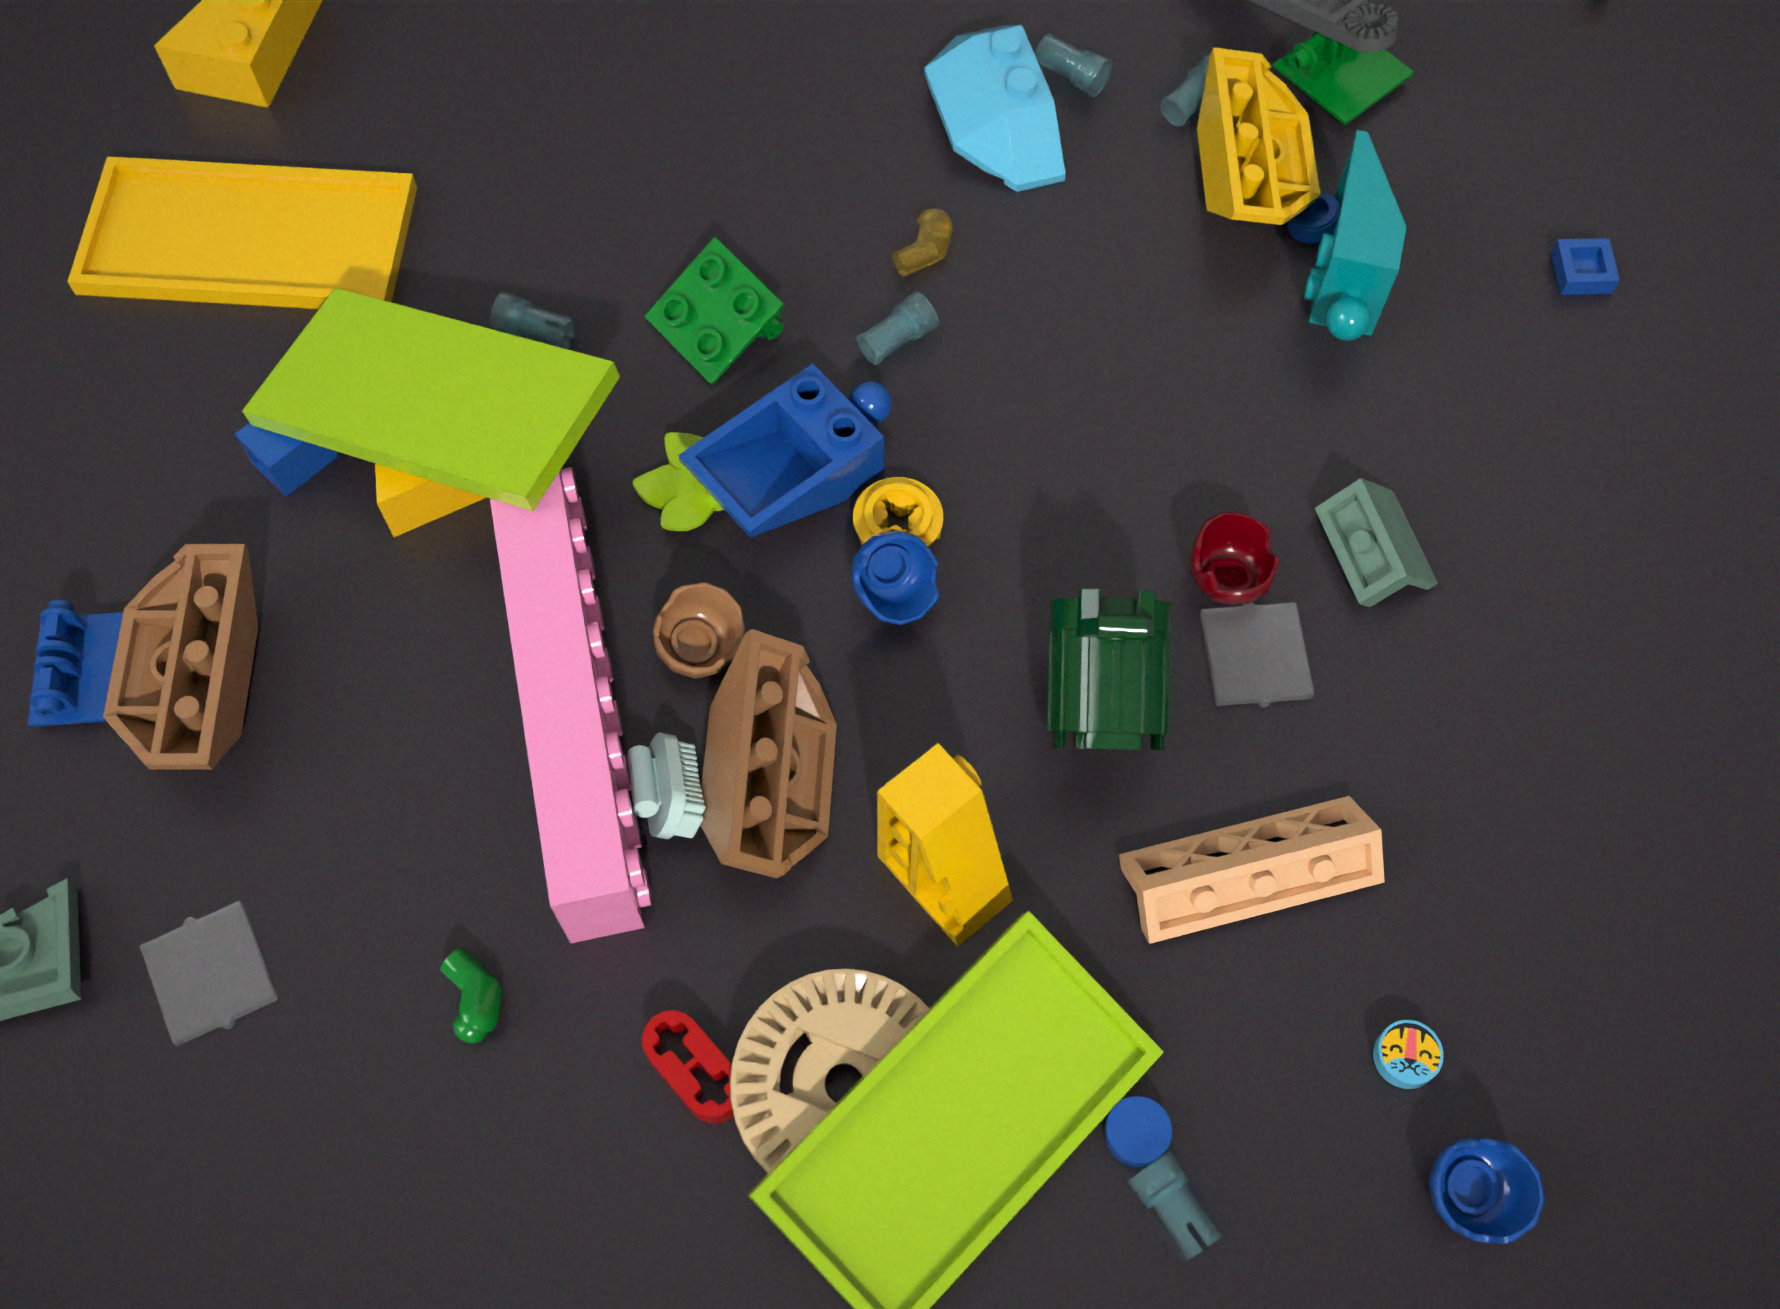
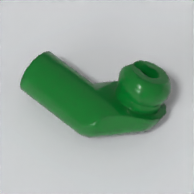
M458 948L445 959L440 970L462 991L458 1009L459 1015L453 1022L454 1032L462 1041L474 1044L484 1040L487 1032H492L495 1029L500 1018L503 991L499 981L464 948Z

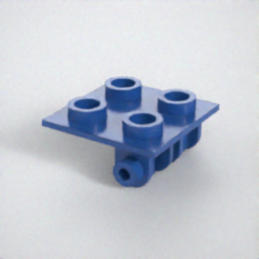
M53 600L48 603V609L40 613V630L36 645L33 685L29 699L30 708L27 724L29 727L106 722L103 714L123 612L78 615L73 612L74 605L68 601Z

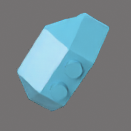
M1003 25L957 35L924 68L925 79L953 151L983 171L1004 179V184L1015 192L1065 181L1066 173L1054 99L1023 26Z

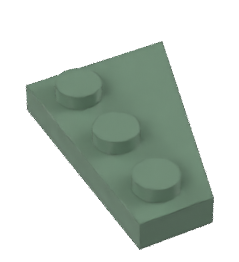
M68 878L46 889L49 897L20 913L11 908L0 914V1021L81 1000L78 889Z

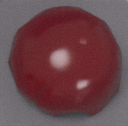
M1221 512L1206 520L1193 542L1190 554L1191 574L1202 593L1208 595L1211 600L1224 605L1250 604L1268 593L1277 573L1276 568L1280 557L1274 555L1271 549L1269 527L1243 512Z

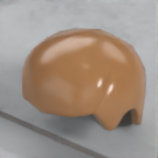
M707 582L683 585L675 589L654 621L652 633L654 635L653 643L657 656L672 672L694 679L722 672L732 662L745 635L742 607L726 589Z

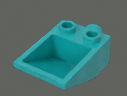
M1361 130L1356 131L1334 195L1340 206L1336 228L1333 235L1323 233L1315 266L1319 268L1311 267L1304 292V299L1312 301L1309 323L1327 326L1329 332L1334 337L1343 341L1358 339L1363 334L1372 336L1399 271L1407 228L1368 132Z

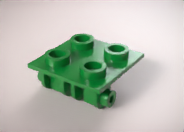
M1315 31L1310 38L1294 45L1289 53L1273 63V67L1343 125L1348 124L1414 74V71L1386 49L1378 52H1360Z
M714 237L644 317L711 385H714L757 336L773 340L780 335L784 325L780 321L781 314L779 311L785 304Z

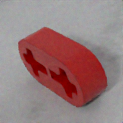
M671 1010L663 1011L652 1017L644 1028L642 1046L653 1068L689 1111L699 1120L714 1124L725 1122L733 1117L730 1098L732 1064L686 1013ZM669 1029L674 1035L681 1033L683 1030L688 1032L682 1040L692 1059L685 1065L670 1050L661 1056L657 1053L663 1046L659 1038L663 1031ZM702 1068L715 1083L723 1078L728 1079L729 1082L724 1087L728 1098L725 1103L718 1106L715 1101L708 1100L703 1105L700 1104L698 1100L702 1097L703 1091L693 1075Z

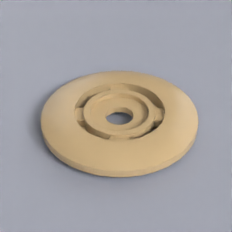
M832 969L808 974L788 983L772 994L758 1008L747 1023L736 1047L731 1067L730 1098L735 1124L741 1138L754 1160L767 1174L836 1104L825 1090V1078L829 1070L837 1065L847 1064L855 1067L863 1077L927 1012L929 1008L918 996L903 985L882 975L863 970ZM805 1033L811 1045L804 1050L794 1067L791 1080L792 1093L785 1095L780 1093L781 1068L790 1047Z

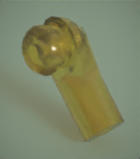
M931 208L923 211L917 221L920 224L917 242L893 252V262L901 276L909 275L942 260L946 256L953 225L949 215L944 210Z

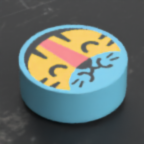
M1400 1020L1389 1025L1377 1037L1373 1047V1060L1378 1072L1387 1082L1399 1088L1415 1089L1425 1085L1438 1074L1443 1064V1048L1437 1035L1428 1026L1414 1020Z

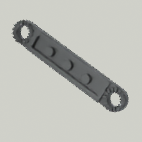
M1248 0L1360 52L1385 50L1392 46L1398 37L1399 16H1397V12H1392L1393 8L1390 6L1385 9V5L1380 4L1378 6L1369 2V0ZM1376 27V32H1374L1373 28H1370L1369 33H1367V28Z

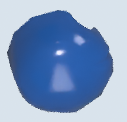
M892 529L868 538L854 556L851 568L852 587L858 600L878 620L903 625L921 619L937 603L940 596L936 582V571L939 563L931 549L917 535Z
M1467 1137L1457 1139L1454 1144L1447 1145L1436 1156L1428 1179L1433 1209L1453 1232L1483 1243L1508 1244L1516 1241L1537 1225L1545 1202L1541 1173L1525 1153L1512 1143L1491 1138Z

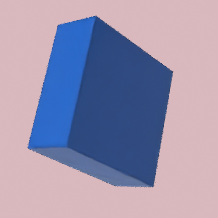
M1609 238L1557 239L1550 253L1560 295L1612 294L1620 279Z

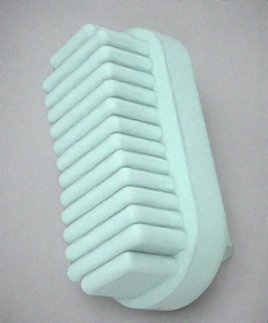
M657 733L649 747L638 745L630 748L627 752L633 810L637 816L648 818L649 832L652 837L670 839L675 835L693 838L704 819L702 814L706 809L700 780L698 779L696 747L694 744L680 742L676 736L665 733Z

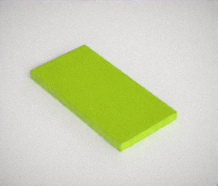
M335 288L242 412L252 426L534 511L614 388L620 375L613 361Z
M1027 911L975 961L747 1195L853 1309H930L1164 1052L1051 933Z

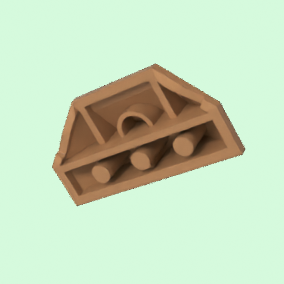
M185 544L173 556L175 561L155 575L124 608L103 718L149 770L213 769L241 737L258 634L249 549L245 544Z
M750 629L745 633L710 706L701 783L706 809L702 814L704 819L700 826L721 864L779 878L828 837L837 723L820 684L807 666L810 660L804 646L754 629Z

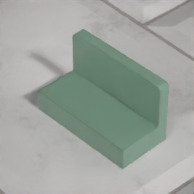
M1360 478L1315 507L1317 515L1360 605L1372 607L1408 584L1425 590L1438 584L1398 499L1391 489Z

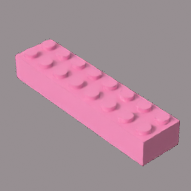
M572 467L561 468L534 511L490 499L550 907L570 943H576L645 928L641 907L652 905V898L646 869H642L638 848L642 847V840L637 815L632 810L628 792L631 791L626 755H623L619 736H623L618 705L616 700H613L610 683L614 682L609 653L607 647L604 648L601 632L605 630L600 601L598 596L595 595L593 585L596 575L591 550L587 546L584 533L587 530L584 507L581 497H578Z

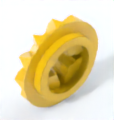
M905 477L882 479L867 487L855 503L853 527H855L859 536L861 546L871 536L892 529L908 532L906 529L902 530L898 525L890 528L887 527L888 512L886 508L890 513L894 512L898 517L905 516L906 514L910 515L908 517L909 533L917 535L925 542L928 548L936 539H940L944 518L942 505L936 494L917 480Z

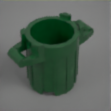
M1099 589L1078 590V598L1050 601L1047 731L1052 732L1051 748H1065V732L1076 733V748L1142 750V734L1150 735V750L1165 751V735H1170L1171 602L1155 600L1156 592L1151 590H1138V598L1099 597Z

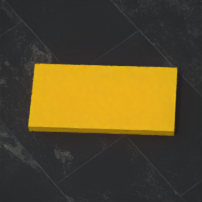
M107 156L67 282L76 295L319 309L335 288L392 303L417 185L413 174Z

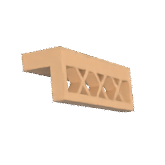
M1350 796L1119 854L1121 871L1137 894L1141 931L1149 944L1385 882L1381 829ZM1345 820L1348 823L1337 827L1324 826L1325 824ZM1275 837L1286 838V840L1278 842L1265 841ZM1216 852L1229 853L1220 857L1206 856ZM1158 867L1172 868L1150 875H1146L1144 872L1146 870Z

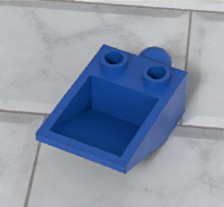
M811 364L679 454V460L751 538L840 504L883 474L885 437L874 425L883 422L889 416L892 409V398L884 385L875 381H865L854 387L849 395V399H847L814 364Z

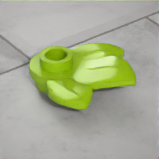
M681 432L667 433L665 435V449L669 464L649 471L632 481L633 488L647 504L663 509L661 515L662 529L688 531L703 525L714 511L724 510L679 460V454L703 439L701 436Z

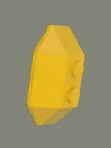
M1213 47L1209 56L1197 126L1207 211L1232 220L1282 225L1316 203L1321 196L1308 113L1286 84L1269 71L1271 65L1262 54Z

